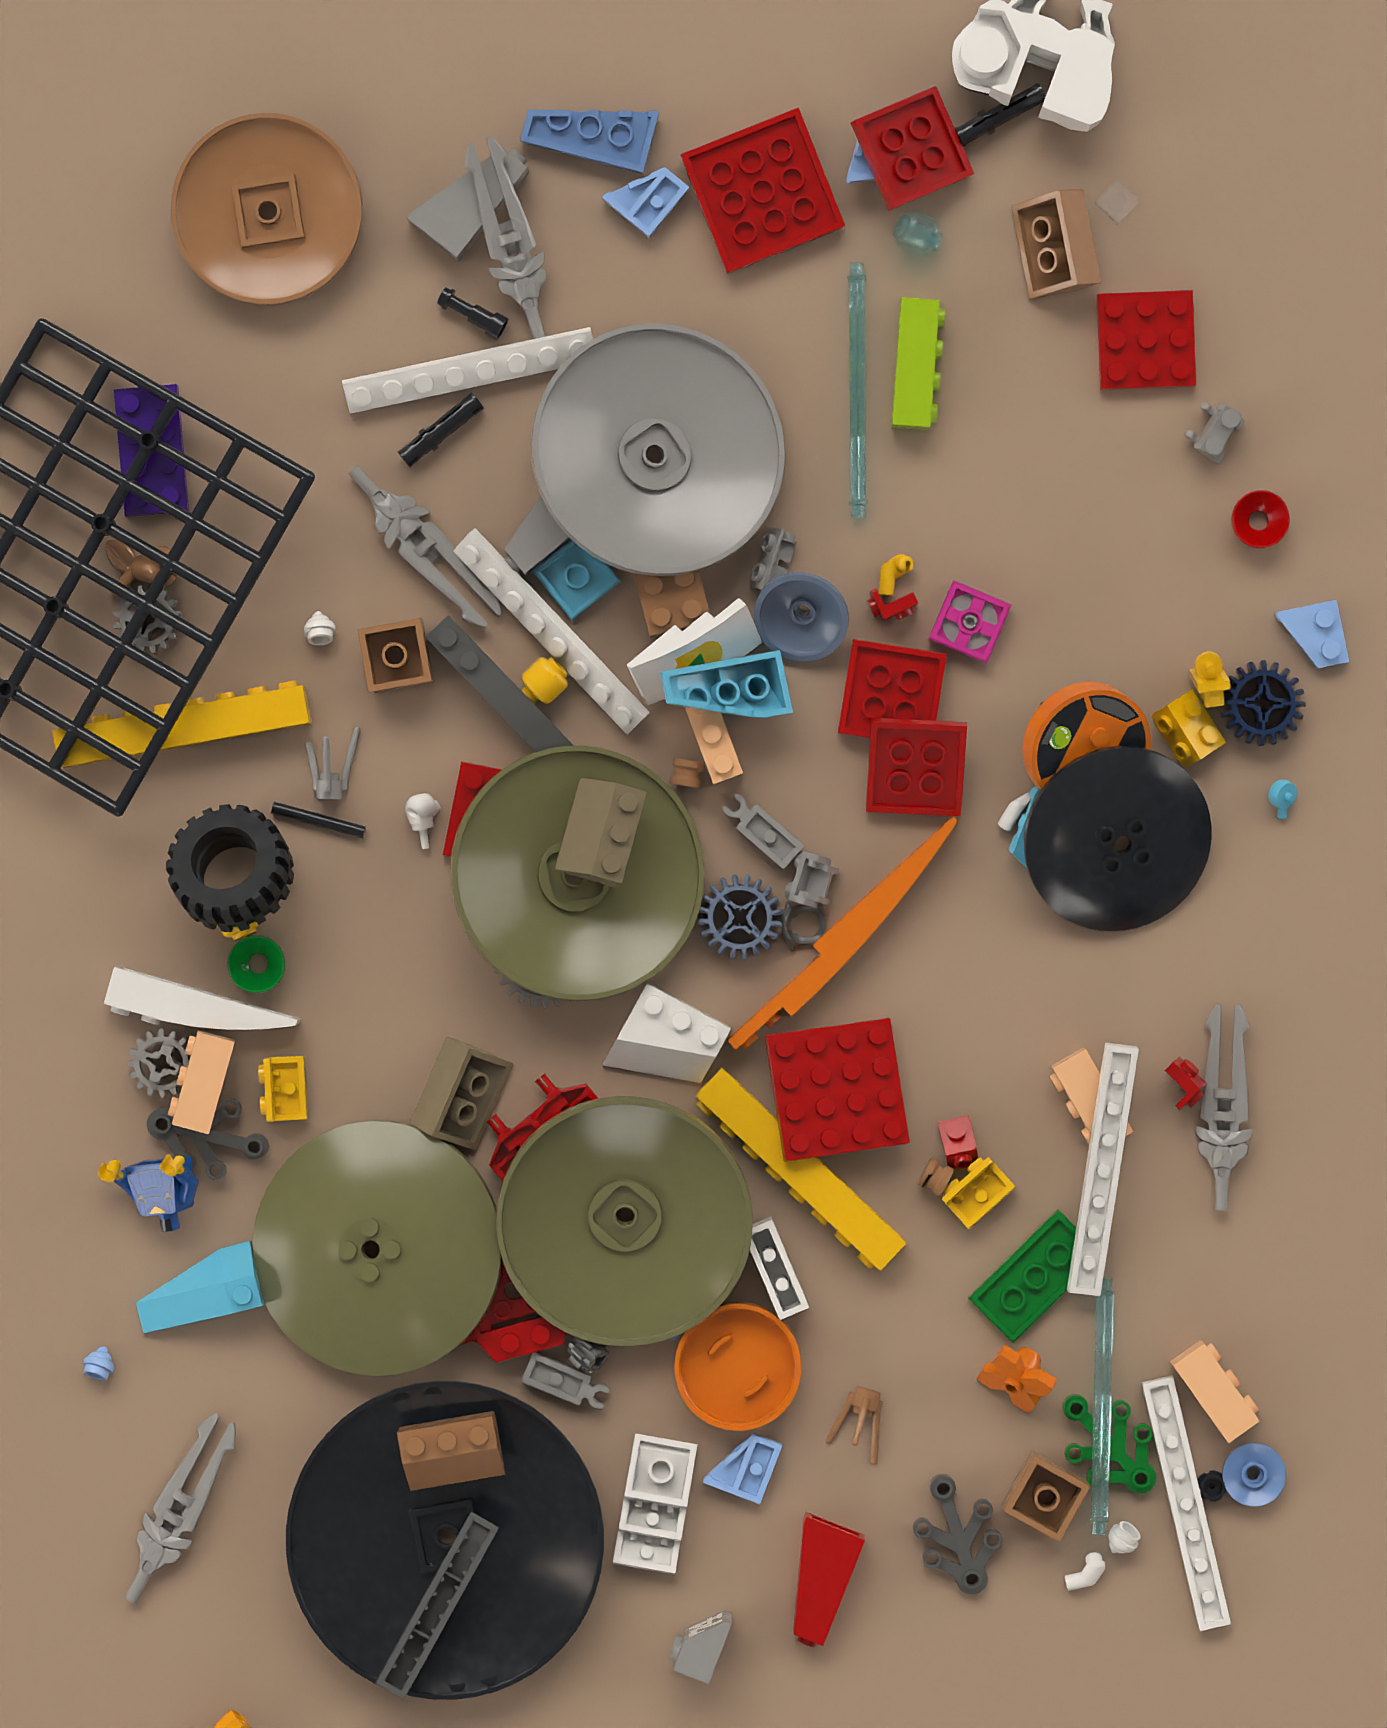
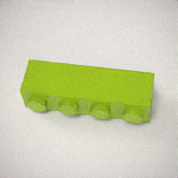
M901 298L891 428L929 430L931 423H937L938 404H932L933 391H939L940 372H935V359L941 360L943 340H937L938 328H944L945 309L939 308L940 300Z

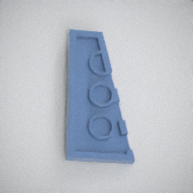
M528 110L520 142L644 174L659 111Z

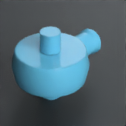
M1280 779L1269 790L1268 798L1270 803L1277 808V818L1286 819L1287 809L1294 804L1297 798V788L1289 780Z

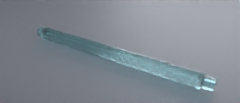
M850 263V276H847V281H849L850 373L849 505H851V518H865V505H868L866 500L865 401L866 276L864 275V263Z
M1103 1278L1101 1295L1096 1296L1090 1521H1092V1534L1106 1535V1524L1109 1522L1108 1485L1110 1472L1113 1307L1115 1292L1112 1291V1278Z

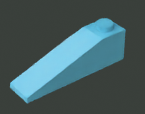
M780 650L660 672L666 704L760 719L793 713Z
M251 1240L218 1249L136 1302L143 1333L263 1306L265 1302L255 1267Z

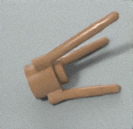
M860 1386L856 1387L855 1393L849 1392L847 1402L825 1440L826 1443L832 1442L854 1405L853 1412L858 1413L859 1416L852 1445L857 1446L866 1416L871 1417L873 1411L870 1462L872 1465H875L878 1453L880 1411L883 1401L879 1400L881 1393Z

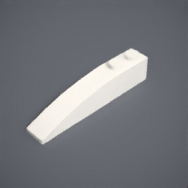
M121 966L114 967L104 1004L111 1006V1012L124 1016H129L130 1011L142 1015V1021L159 1025L160 1020L201 1028L252 1030L297 1026L301 1019Z

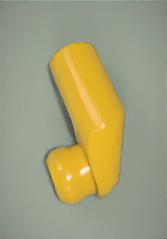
M898 554L882 564L878 588L880 595L893 596L895 580L913 569L914 562L910 556Z

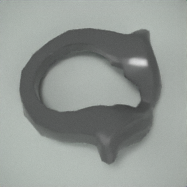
M789 902L785 903V908L781 915L782 935L790 951H794L796 946L810 945L818 941L823 936L826 926L822 912L818 908L807 905L792 906ZM806 911L812 912L818 917L820 926L815 935L803 937L787 930V923L791 922L800 913Z

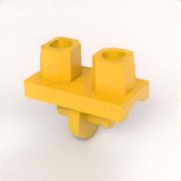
M1212 651L1203 652L1197 656L1194 664L1195 668L1189 669L1190 679L1197 689L1199 697L1204 700L1206 708L1225 705L1223 690L1231 689L1230 680L1223 669V663L1219 655Z

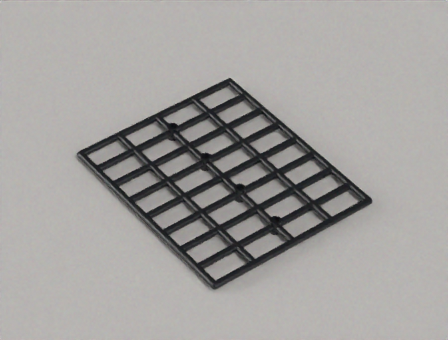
M40 318L35 323L0 385V417L51 446L52 449L36 477L0 458V472L28 488L12 519L0 513V527L5 530L0 538V564L15 538L18 537L70 567L71 570L56 596L50 597L0 568L1 583L42 606L46 612L31 640L0 623V637L24 651L9 679L3 680L0 678V719L10 701H15L66 731V734L50 762L1 733L0 748L112 815L120 817L130 804L313 484L315 474L45 318ZM44 334L51 336L99 364L83 395L28 364ZM111 371L166 402L151 430L144 431L94 402ZM21 375L76 406L59 436L4 405ZM177 409L232 440L216 471L163 441L162 435ZM87 413L139 442L141 447L126 474L121 473L70 443ZM243 448L248 449L300 479L283 510L227 478ZM152 453H159L209 482L192 513L136 481ZM63 454L118 485L103 514L93 512L47 485ZM220 489L276 521L259 552L203 520ZM130 492L185 524L168 554L116 525L114 519ZM40 495L91 524L93 531L78 557L23 526ZM196 531L252 562L235 593L179 561ZM104 536L115 538L161 565L144 596L89 564ZM172 572L228 604L211 635L155 603ZM82 575L138 607L121 637L69 608L67 601ZM148 614L204 646L188 676L183 675L132 645ZM62 618L114 648L97 679L42 647L57 619ZM125 655L180 687L164 718L108 686ZM35 658L90 690L74 720L67 718L22 691L20 684ZM101 697L157 729L140 760L84 728ZM77 739L133 771L116 801L60 769Z

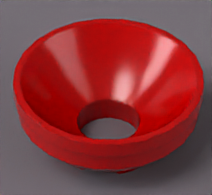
M1257 490L1244 495L1238 500L1232 512L1231 523L1235 535L1241 542L1253 548L1263 549L1271 547L1283 539L1290 525V515L1285 502L1278 495L1265 490ZM1258 511L1266 515L1267 525L1263 530H1255L1250 526L1249 517L1253 512Z

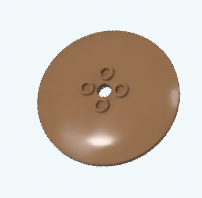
M256 113L234 118L215 127L203 136L190 150L182 162L174 182L171 197V220L179 249L190 267L204 282L221 294L241 302L256 305H276L293 302L318 291L329 283L344 267L353 252L360 233L362 198L357 177L348 158L341 148L322 130L306 121L289 115ZM272 203L276 205L277 214L273 219L265 220L260 217V208L264 204Z

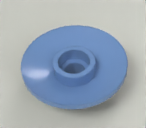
M1247 1443L1237 1447L1229 1454L1223 1466L1222 1478L1227 1492L1234 1500L1246 1506L1257 1507L1272 1502L1282 1492L1286 1482V1468L1280 1455L1271 1447L1261 1443ZM1252 1467L1258 1469V1475L1255 1478L1247 1476V1471Z

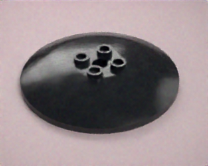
M1113 746L1086 753L1072 760L1056 772L1044 785L1031 807L1024 833V856L1029 876L1044 901L1060 916L1079 926L1099 931H1125L1150 924L1175 909L1190 894L1204 871L1212 840V825L1208 805L1193 778L1179 764L1158 752L1135 746ZM1119 837H1129V845L1126 849L1122 851L1114 849V843Z

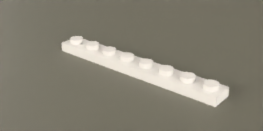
M591 327L342 380L349 413L559 369L575 351L593 340Z
M476 528L466 535L453 552L628 735L650 712L516 571H513L505 559Z
M1105 1043L1067 1290L1069 1293L1101 1295L1139 1052L1137 1046Z
M1171 1375L1141 1382L1198 1628L1200 1631L1229 1625L1231 1621L1174 1378Z

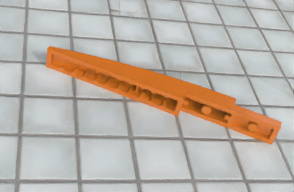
M954 816L946 821L830 927L818 941L812 944L820 955L727 1039L735 1050L740 1046L744 1049L749 1047L758 1038L755 1032L764 1024L767 1028L772 1026L782 1016L779 1013L782 1007L790 1016L794 1015L847 963L890 914L929 864L958 822Z

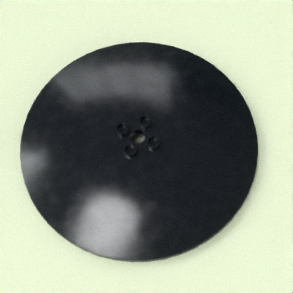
M429 1381L395 1388L375 1396L344 1416L326 1433L305 1463L293 1490L286 1523V1557L293 1591L304 1616L322 1643L342 1663L355 1673L376 1684L377 1678L454 1541L449 1544L441 1542L438 1538V1531L443 1527H450L455 1531L457 1537L471 1512L499 1527L407 1695L432 1700H457L493 1693L530 1676L548 1663L566 1645L587 1614L596 1593L604 1554V1526L599 1498L590 1473L578 1451L551 1420L524 1401L495 1388L461 1381ZM490 1411L495 1412L505 1475L410 1491L402 1464L397 1436L400 1427Z

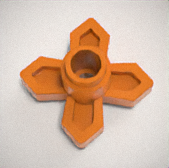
M1006 1345L997 1352L992 1361L993 1363L987 1362L982 1367L976 1378L990 1389L1008 1392L1012 1404L1026 1413H1030L1036 1407L1040 1396L1046 1397L1057 1382L1056 1378L1041 1369V1358L1037 1352L1027 1347H1021L1018 1351H1014Z

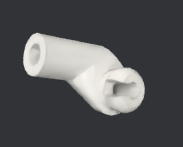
M1025 793L1008 805L998 821V825L1006 831L1013 829L1021 814L1029 806L1032 798L1029 796V793Z
M1092 1552L1086 1556L1087 1565L1082 1572L1064 1576L1068 1591L1096 1584L1105 1570V1562L1102 1561L1100 1553Z

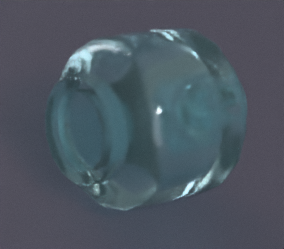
M917 210L901 214L893 230V237L896 238L897 246L920 257L927 255L931 249L936 251L943 237V234L939 232V221Z

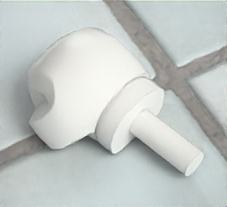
M428 793L414 795L405 804V812L412 830L419 831L422 849L430 848L427 828L434 826L433 817L441 810L438 801L434 800Z

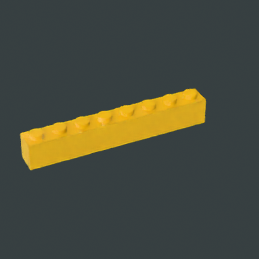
M297 680L278 683L279 689L266 691V686L247 689L248 695L235 697V692L217 694L216 701L204 703L203 697L189 699L160 751L312 724L306 686H298ZM172 703L153 706V713L164 718ZM122 711L123 717L111 719L110 714L91 717L92 723H87L84 728L132 756L144 753L157 730L126 711ZM61 728L52 730L55 749L58 748L66 734V731ZM77 739L61 768L111 760L112 758Z
M723 1067L696 1093L695 1096L699 1099L696 1105L709 1117L714 1113L723 1122L719 1125L720 1128L732 1139L736 1135L745 1142L742 1148L754 1160H757L760 1156L768 1164L765 1170L777 1182L783 1178L791 1186L788 1192L799 1203L802 1204L806 1200L814 1208L811 1214L821 1224L825 1226L829 1222L838 1230L834 1236L847 1248L852 1244L861 1253L857 1257L870 1270L875 1266L881 1271L906 1245V1241L818 1157L784 1162L777 1118Z

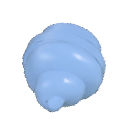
M105 1346L98 1348L95 1352H91L83 1361V1366H85L83 1373L97 1380L106 1381L109 1374H113L115 1368L112 1356L108 1353V1348Z

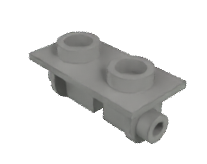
M769 527L768 532L761 541L762 552L759 562L755 564L751 572L752 583L750 588L762 590L771 580L786 574L787 569L777 565L779 560L790 563L796 541H794L795 534L786 532L783 529Z

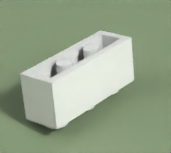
M772 1216L754 1223L750 1251L779 1319L782 1320L808 1309V1301Z

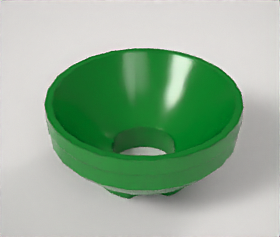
M252 935L239 940L233 946L228 956L227 968L232 981L239 988L251 993H261L274 988L280 982L285 971V957L280 946L275 941L265 936ZM255 954L265 956L268 961L267 969L262 973H256L250 968V959Z

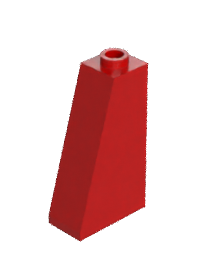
M805 1512L803 1517L793 1633L798 1636L797 1641L815 1647V1644L824 1646L865 1543V1535L809 1512Z

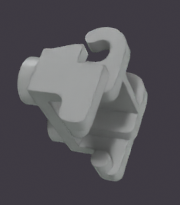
M1203 402L1200 409L1211 416L1199 437L1195 435V432L1188 429L1184 436L1195 443L1193 448L1197 449L1198 453L1219 464L1225 455L1223 451L1224 444L1233 429L1239 431L1245 420L1241 418L1242 415L1237 410L1219 403L1216 408L1217 410L1211 408L1210 404Z
M805 851L798 852L794 860V866L797 871L794 881L789 882L786 886L785 897L788 900L817 908L818 903L829 905L830 899L826 898L832 875H838L840 869L830 866L831 859Z

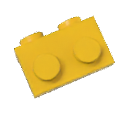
M1193 689L1151 714L1157 729L1162 733L1171 747L1175 758L1179 760L1184 768L1201 760L1226 743Z
M305 1055L264 1058L263 1065L258 1066L259 1083L265 1085V1096L260 1097L261 1115H266L267 1122L308 1119Z
M981 1157L978 1158L967 1168L969 1174L963 1180H953L943 1191L946 1195L942 1198V1201L969 1230L1016 1188L989 1157L985 1160Z

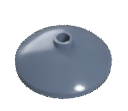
M792 572L774 578L761 590L754 607V623L760 638L772 651L780 650L782 657L794 661H814L828 656L842 643L849 625V612L843 596L829 581L811 573ZM800 605H807L810 610L804 611L800 608Z

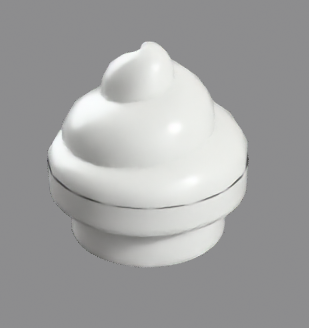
M320 611L315 612L304 626V635L312 645L329 644L333 641V635L336 633L335 624L327 616L322 615Z
M1126 1521L1113 1525L1108 1535L1111 1552L1122 1554L1133 1552L1139 1545L1138 1541L1141 1538L1139 1531Z

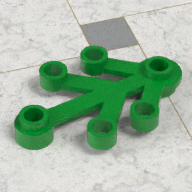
M1071 1394L1064 1399L1062 1409L1066 1417L1073 1421L1079 1420L1103 1446L1088 1447L1081 1446L1078 1443H1070L1064 1451L1067 1460L1071 1463H1079L1082 1460L1117 1461L1124 1470H1103L1099 1466L1090 1467L1086 1472V1479L1089 1484L1098 1487L1104 1483H1124L1135 1493L1143 1494L1149 1492L1155 1486L1157 1479L1155 1470L1148 1464V1442L1153 1435L1151 1428L1145 1423H1139L1134 1426L1132 1431L1133 1437L1136 1440L1134 1462L1126 1453L1127 1418L1131 1414V1408L1126 1401L1117 1400L1111 1406V1413L1114 1416L1112 1438L1088 1412L1089 1406L1083 1396ZM1074 1403L1082 1405V1410L1078 1414L1070 1411V1407ZM1122 1404L1126 1406L1127 1410L1124 1415L1120 1416L1115 1413V1409L1118 1405ZM1140 1428L1148 1430V1435L1144 1439L1137 1437V1431ZM1078 1448L1080 1450L1079 1457H1069V1450ZM1094 1471H1099L1102 1474L1101 1479L1097 1482L1090 1479V1475ZM1138 1473L1146 1474L1147 1478L1144 1483H1137L1135 1481V1476Z

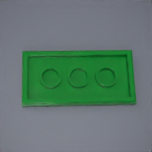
M1059 1209L1044 1221L968 1296V1299L1012 1343L1067 1291L1076 1227Z

